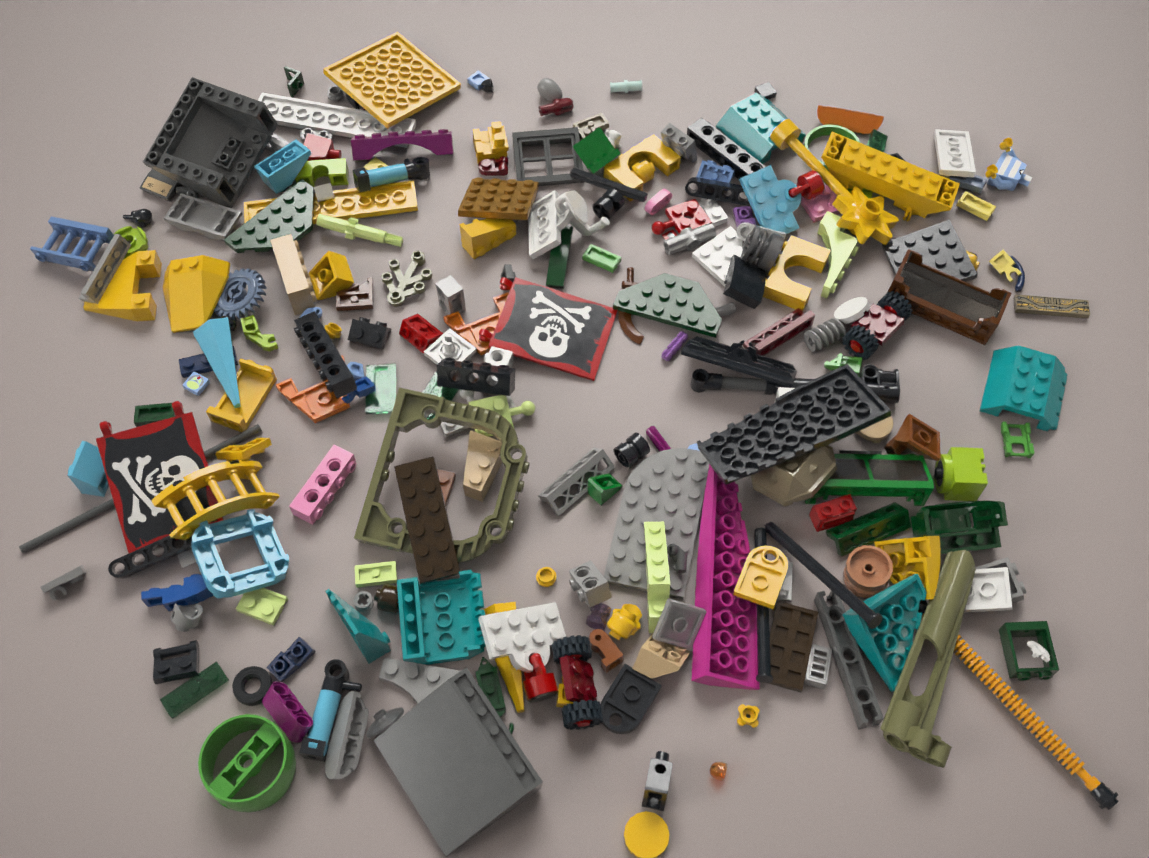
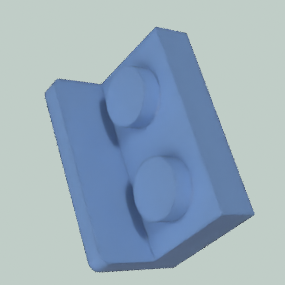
M702 160L696 177L731 183L732 178L735 176L732 167L727 165L722 167L716 165L717 163L707 160L706 162Z

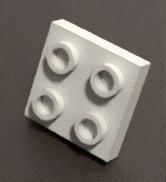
M450 328L424 351L425 356L435 364H438L444 358H454L455 361L469 360L477 353L473 345Z

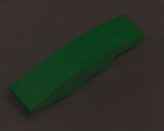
M566 226L561 230V244L551 249L546 287L564 289L573 226Z

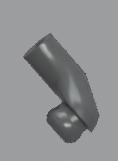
M668 545L667 553L676 561V572L686 573V552L678 545Z

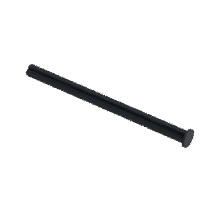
M770 521L765 524L766 532L864 619L870 629L879 626L883 619L881 614H876L774 522Z
M763 527L756 528L754 530L755 548L767 546L766 530ZM756 603L758 675L756 680L761 683H768L773 681L770 661L769 608Z

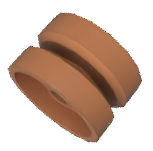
M871 545L855 548L849 554L843 572L846 587L862 598H870L885 590L893 572L892 561L889 555L881 548Z

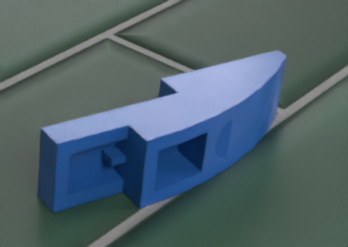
M193 574L190 577H185L184 585L176 584L162 589L151 588L149 591L141 592V600L147 607L164 605L168 611H173L175 603L177 605H193L214 596L206 587L202 574Z

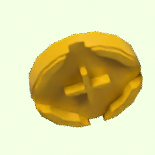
M645 811L637 813L629 819L625 826L624 841L630 853L637 858H657L668 846L670 834L668 826L662 817L656 813Z

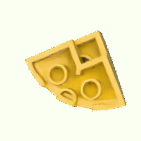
M940 536L874 542L875 547L881 548L886 552L892 561L893 572L890 581L894 585L914 574H918L927 592L925 599H934L940 572Z

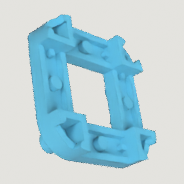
M255 509L247 510L246 515L211 524H208L206 520L200 523L192 535V552L206 587L216 598L233 597L279 583L286 577L289 555L285 554L270 515L267 517L255 512ZM253 535L265 564L229 574L224 569L215 545Z

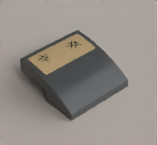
M151 169L142 182L140 189L171 202L176 192V187H182L183 185Z

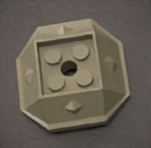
M827 445L752 474L753 489L785 507L792 505L793 502L813 497L837 470L833 447Z

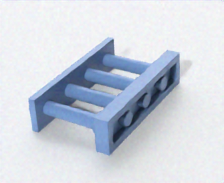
M51 216L48 223L53 228L52 234L42 248L31 246L30 250L35 254V258L41 262L48 261L80 268L84 271H94L96 266L92 260L102 244L111 242L114 234L107 227ZM66 234L57 251L50 250L59 235ZM80 237L81 239L73 252L66 254L65 251L72 240ZM95 240L86 257H80L79 255L87 242Z

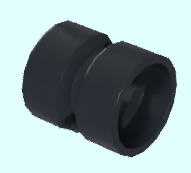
M635 432L626 439L625 443H620L616 446L613 452L617 460L624 467L630 468L638 462V458L642 459L650 452V447L647 441L639 433Z

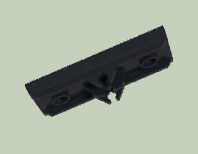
M696 336L690 339L681 351V355L790 388L797 374L793 364L757 354L752 342H749V347L744 349L742 345L745 340L729 346Z

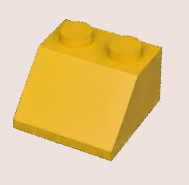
M327 251L309 272L317 300L334 297L336 292L348 289L354 284L346 256L335 252Z

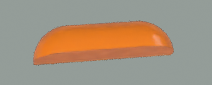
M818 105L817 109L818 119L823 125H839L852 132L862 134L876 131L881 126L884 116L831 106Z

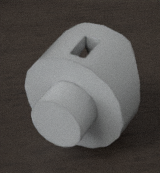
M175 603L170 619L176 624L175 628L177 630L187 632L190 628L198 626L203 613V607L199 604L177 605Z

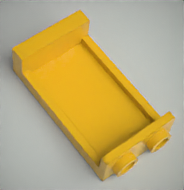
M240 359L237 382L241 407L234 408L225 392L217 406H209L206 413L211 422L244 432L255 417L277 378L271 367L267 365L261 366L252 360Z

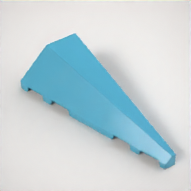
M228 317L210 319L193 331V335L219 382H221L227 396L230 398L233 407L239 408L241 404Z

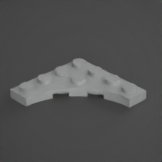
M384 658L379 680L391 683L405 690L418 704L460 671Z

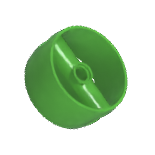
M246 714L225 720L208 735L200 751L198 767L205 789L215 800L228 809L249 813L264 810L275 804L285 795L294 779L296 757L291 741L277 724L262 716ZM258 730L221 773L213 779L214 765L223 747L231 739L243 732ZM283 742V763L275 780L264 791L246 799H232L251 777L256 776L260 772L265 760ZM249 759H253L252 764L244 768V763Z

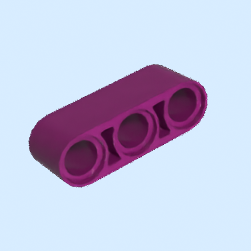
M275 681L264 696L262 703L288 739L292 742L300 743L313 725V720L289 687L283 682Z

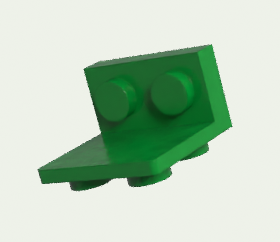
M600 127L573 146V149L591 174H594L621 154L617 148L613 147Z

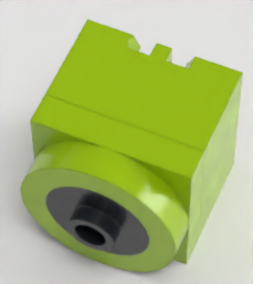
M951 447L947 454H941V459L935 463L934 481L937 492L944 493L945 500H978L988 484L987 473H983L986 466L981 464V462H984L983 448Z

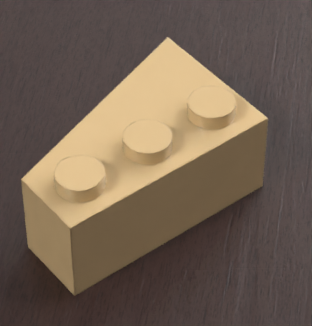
M471 430L463 488L465 496L483 502L503 463L500 457L502 443L499 440Z

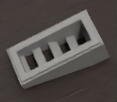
M812 644L804 680L805 685L825 689L832 655L831 648ZM815 650L826 653V657L814 654ZM813 658L823 660L825 664L813 661ZM812 665H813V666H817V667H821V668H824V669H823V671H822V670H818V669H814V668H812ZM811 672L822 675V678L812 676Z

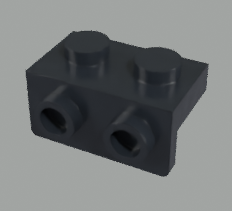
M359 317V320L352 319L347 340L384 349L387 334L392 329L388 328L386 323L376 321V324H372L370 319Z

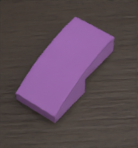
M751 206L734 207L733 214L737 227L744 222L756 225Z

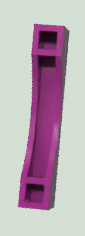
M439 129L438 132L432 133L431 130L421 131L422 133L415 134V131H406L405 134L398 135V132H390L385 136H382L381 133H373L369 137H365V134H357L351 139L353 160L371 159L382 149L397 144L418 145L436 155L453 154L452 131L448 132V129Z

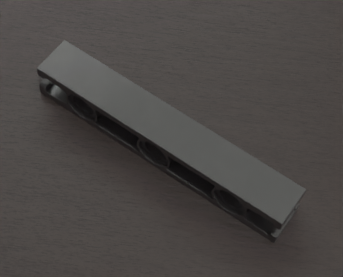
M825 591L817 592L814 602L829 646L832 649V654L858 730L866 728L869 722L864 716L863 710L868 709L871 714L873 726L879 725L884 718L857 642L842 615L846 612L843 602L831 591L829 596L826 597L827 600L832 601L833 606L828 607L823 598L826 595ZM830 615L836 616L838 621L832 620ZM843 654H848L852 660H846ZM857 695H863L866 698V702L859 700Z

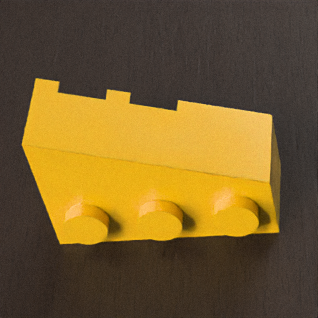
M486 218L480 221L474 219L473 223L467 225L465 223L459 224L462 247L473 259L483 256L486 252L498 247L516 235V223L512 219Z

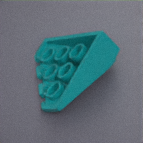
M914 574L863 601L876 614L879 613L883 616L882 622L876 628L870 629L867 625L868 623L852 609L842 614L852 636L891 692L895 691L913 644L914 629L918 630L921 623L922 613H919L918 609L920 600H925L927 592L918 574Z
M330 589L325 590L329 600L368 664L391 651L388 645L391 641L385 631L381 633L375 624Z

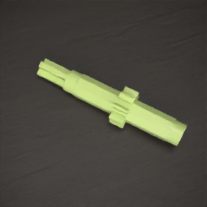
M319 214L317 217V226L344 233L347 239L353 240L355 237L399 247L403 243V237L387 233V231L358 224L359 219L351 217L347 221Z

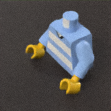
M1009 137L1000 143V149L1005 150V152L1001 154L996 165L992 164L987 167L988 171H986L985 176L989 178L988 185L995 186L999 190L1014 191L1018 183L1028 187L1032 177L1023 174L1027 165L1020 161L1014 150L1010 148L1013 145V141Z

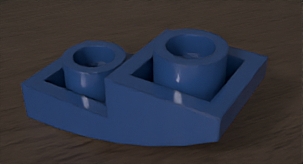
M298 637L285 652L281 651L266 668L280 682H283L297 671L316 651L303 638Z

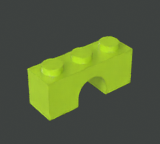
M346 158L306 161L295 178L296 183L303 179L312 187H315V181L319 177L326 176L330 178L332 186L348 185L349 169Z

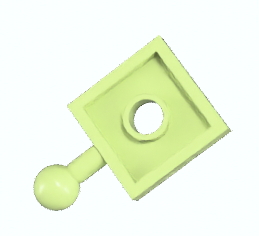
M505 395L468 402V405L499 413L512 426L511 416L521 413L525 416H530L535 412V405L531 401H525L521 406L509 409ZM474 429V431L479 434L488 437L494 436L485 431Z

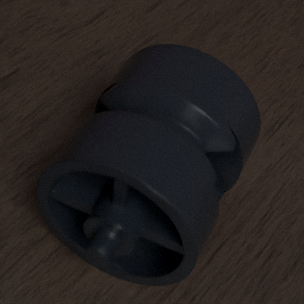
M610 188L592 207L597 217L600 219L606 217L610 220L615 215V212H618L624 206L625 201L617 190Z

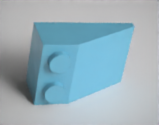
M296 139L254 167L262 181L278 194L285 191L292 184L311 155V151Z

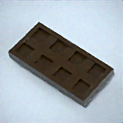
M777 601L770 629V661L773 681L768 682V684L802 692L818 617L817 611Z

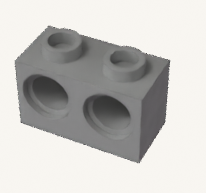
M451 275L442 278L436 283L439 305L447 315L457 311L461 314L466 311L463 288Z
M591 560L569 570L571 588L573 591L577 590L581 602L585 601L589 608L612 598L608 581Z

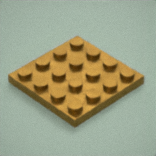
M472 179L459 206L458 217L527 220L539 184L532 180Z

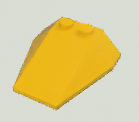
M205 255L170 261L164 274L162 288L173 333L196 330L206 321L210 320L229 278V262Z

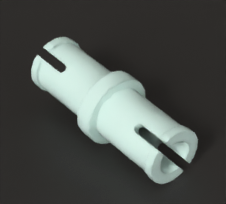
M642 80L610 82L611 93L643 91Z

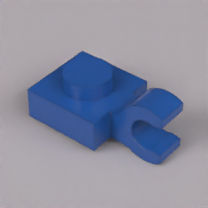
M367 376L355 381L358 389L346 394L347 396L342 397V400L345 403H350L356 395L361 398L375 392L376 386Z

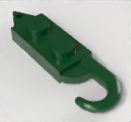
M482 657L478 671H475L477 682L501 718L506 713V707L497 667H493L485 657ZM511 722L509 725V732L512 735L514 731V723Z

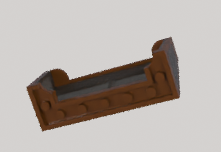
M908 249L887 292L894 291L895 293H900L899 296H905L904 299H908V304L912 306L910 308L912 309V314L986 345L1000 323L1011 292L1002 288H994L990 292L922 264V256L918 252Z

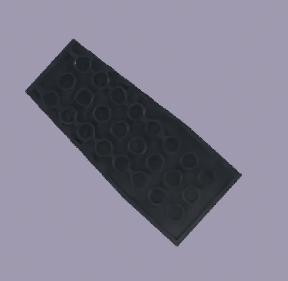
M846 364L776 398V403L770 406L765 404L759 407L760 411L754 415L748 413L743 416V421L737 424L733 422L728 424L726 430L720 433L717 431L713 432L708 440L704 442L697 441V446L722 482L727 485L848 437L890 417L891 410L854 370Z

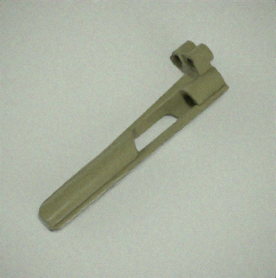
M966 550L948 552L939 573L934 599H930L880 727L883 731L884 739L895 749L901 752H908L917 759L942 768L946 765L952 747L942 741L940 736H934L931 733L976 571L974 559L971 553ZM927 639L936 648L938 657L925 692L920 696H914L910 691L909 680L924 640Z

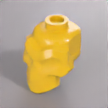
M623 604L621 609H614L611 618L607 622V627L611 630L609 634L618 640L621 637L628 639L630 635H634L641 628L639 620L642 617L640 609L633 604Z

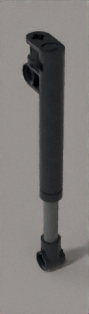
M865 365L859 377L883 402L898 403L900 398L899 370L883 371L875 365ZM696 369L691 379V388L698 393L704 392L706 389L721 390V388L757 390L764 391V394L777 395L778 387L790 388L764 379L728 377L718 373H708L705 369ZM795 378L791 388H796L814 379Z

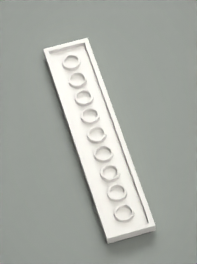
M262 93L258 100L265 103L278 125L298 129L325 130L331 132L332 135L353 138L357 134H365V137H369L373 133H381L382 136H385L390 132H398V135L405 134L406 131H414L416 127V119L406 118L387 129L365 110ZM397 144L394 146L407 148L408 144Z

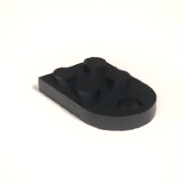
M624 664L601 701L603 725L609 731L616 734H627L634 731L643 720L661 690L662 685L632 669L629 665ZM614 715L622 719V723L618 726L612 725L609 721Z

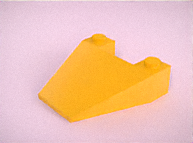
M156 250L137 251L123 259L98 304L84 302V310L132 321L155 320L157 305L151 293L138 294L140 278H155L161 275L162 262Z

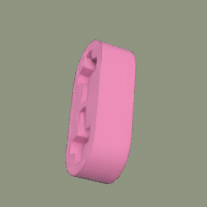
M665 188L662 189L646 203L644 210L650 215H655L670 202L672 193Z

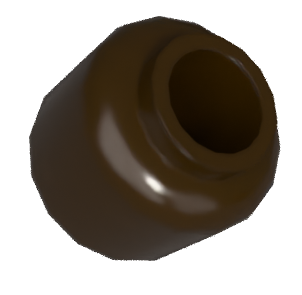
M384 584L381 590L377 589L374 601L377 602L379 610L392 614L398 612L397 586Z

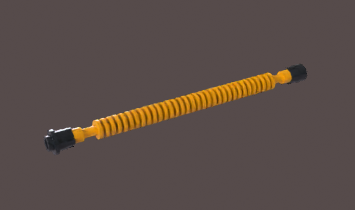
M920 600L918 612L922 613V618L928 605L926 600ZM958 635L954 652L957 650L955 655L958 657L961 654L962 656L959 659L961 661L966 659L963 663L965 665L970 663L967 666L969 669L974 667L971 672L974 674L977 671L978 673L975 676L977 678L982 676L979 680L981 682L986 680L984 685L990 684L988 689L994 688L995 690L992 693L995 695L998 692L999 694L996 696L998 699L1003 697L1001 703L1006 701L1007 703L1004 706L1006 708L1011 706L1009 711L1015 710L1016 712L1013 715L1019 714L1020 716L1017 719L1020 721L1023 718L1022 724H1029L1026 726L1027 729L1033 728L1030 731L1031 734L1035 731L1037 732L1034 737L1037 739L1040 736L1039 742L1045 741L1046 743L1043 746L1046 748L1049 745L1050 747L1047 750L1049 752L1054 750L1052 755L1056 756L1058 754L1059 756L1056 758L1058 761L1063 759L1060 763L1062 766L1066 763L1068 764L1065 769L1069 770L1071 768L1072 770L1069 773L1071 775L1076 773L1085 782L1084 785L1100 804L1099 807L1101 809L1106 807L1110 810L1119 802L1116 799L1119 794L1113 792L1095 776H1091L1082 767L1085 763L1083 761L1078 763L1080 758L1076 757L1074 759L1073 757L1076 755L1074 752L1069 754L1071 748L1069 747L1065 750L1064 748L1067 744L1060 745L1063 740L1061 738L1056 740L1058 735L1052 736L1051 734L1054 731L1051 729L1048 732L1049 726L1043 727L1042 725L1045 722L1041 721L1039 723L1038 720L1041 718L1039 716L1034 718L1036 713L1030 714L1029 712L1032 710L1030 707L1027 710L1025 709L1028 704L1021 705L1024 700L1021 698L1018 701L1019 695L1013 696L1015 691L1009 692L1008 690L1011 687L1008 685L1005 688L1004 686L1007 683L1005 681L1000 683L1002 678L996 679L998 674L992 675L994 670L991 668L988 671L987 669L990 666L988 664L983 666L986 663L985 660L980 662L982 657L978 656L976 658L975 656L978 653L975 651L972 654L971 652L974 649L972 647L967 649L970 645L968 643L963 645L966 641L964 639L959 641L962 637Z

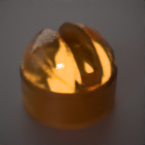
M714 762L709 770L711 776L716 780L723 781L727 771V763Z

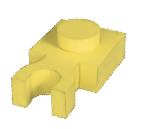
M1004 250L989 260L1000 275L1006 273V277L1010 282L1014 281L1010 277L1012 273L1015 272L1018 276L1022 274L1017 268L1012 267L1016 263Z

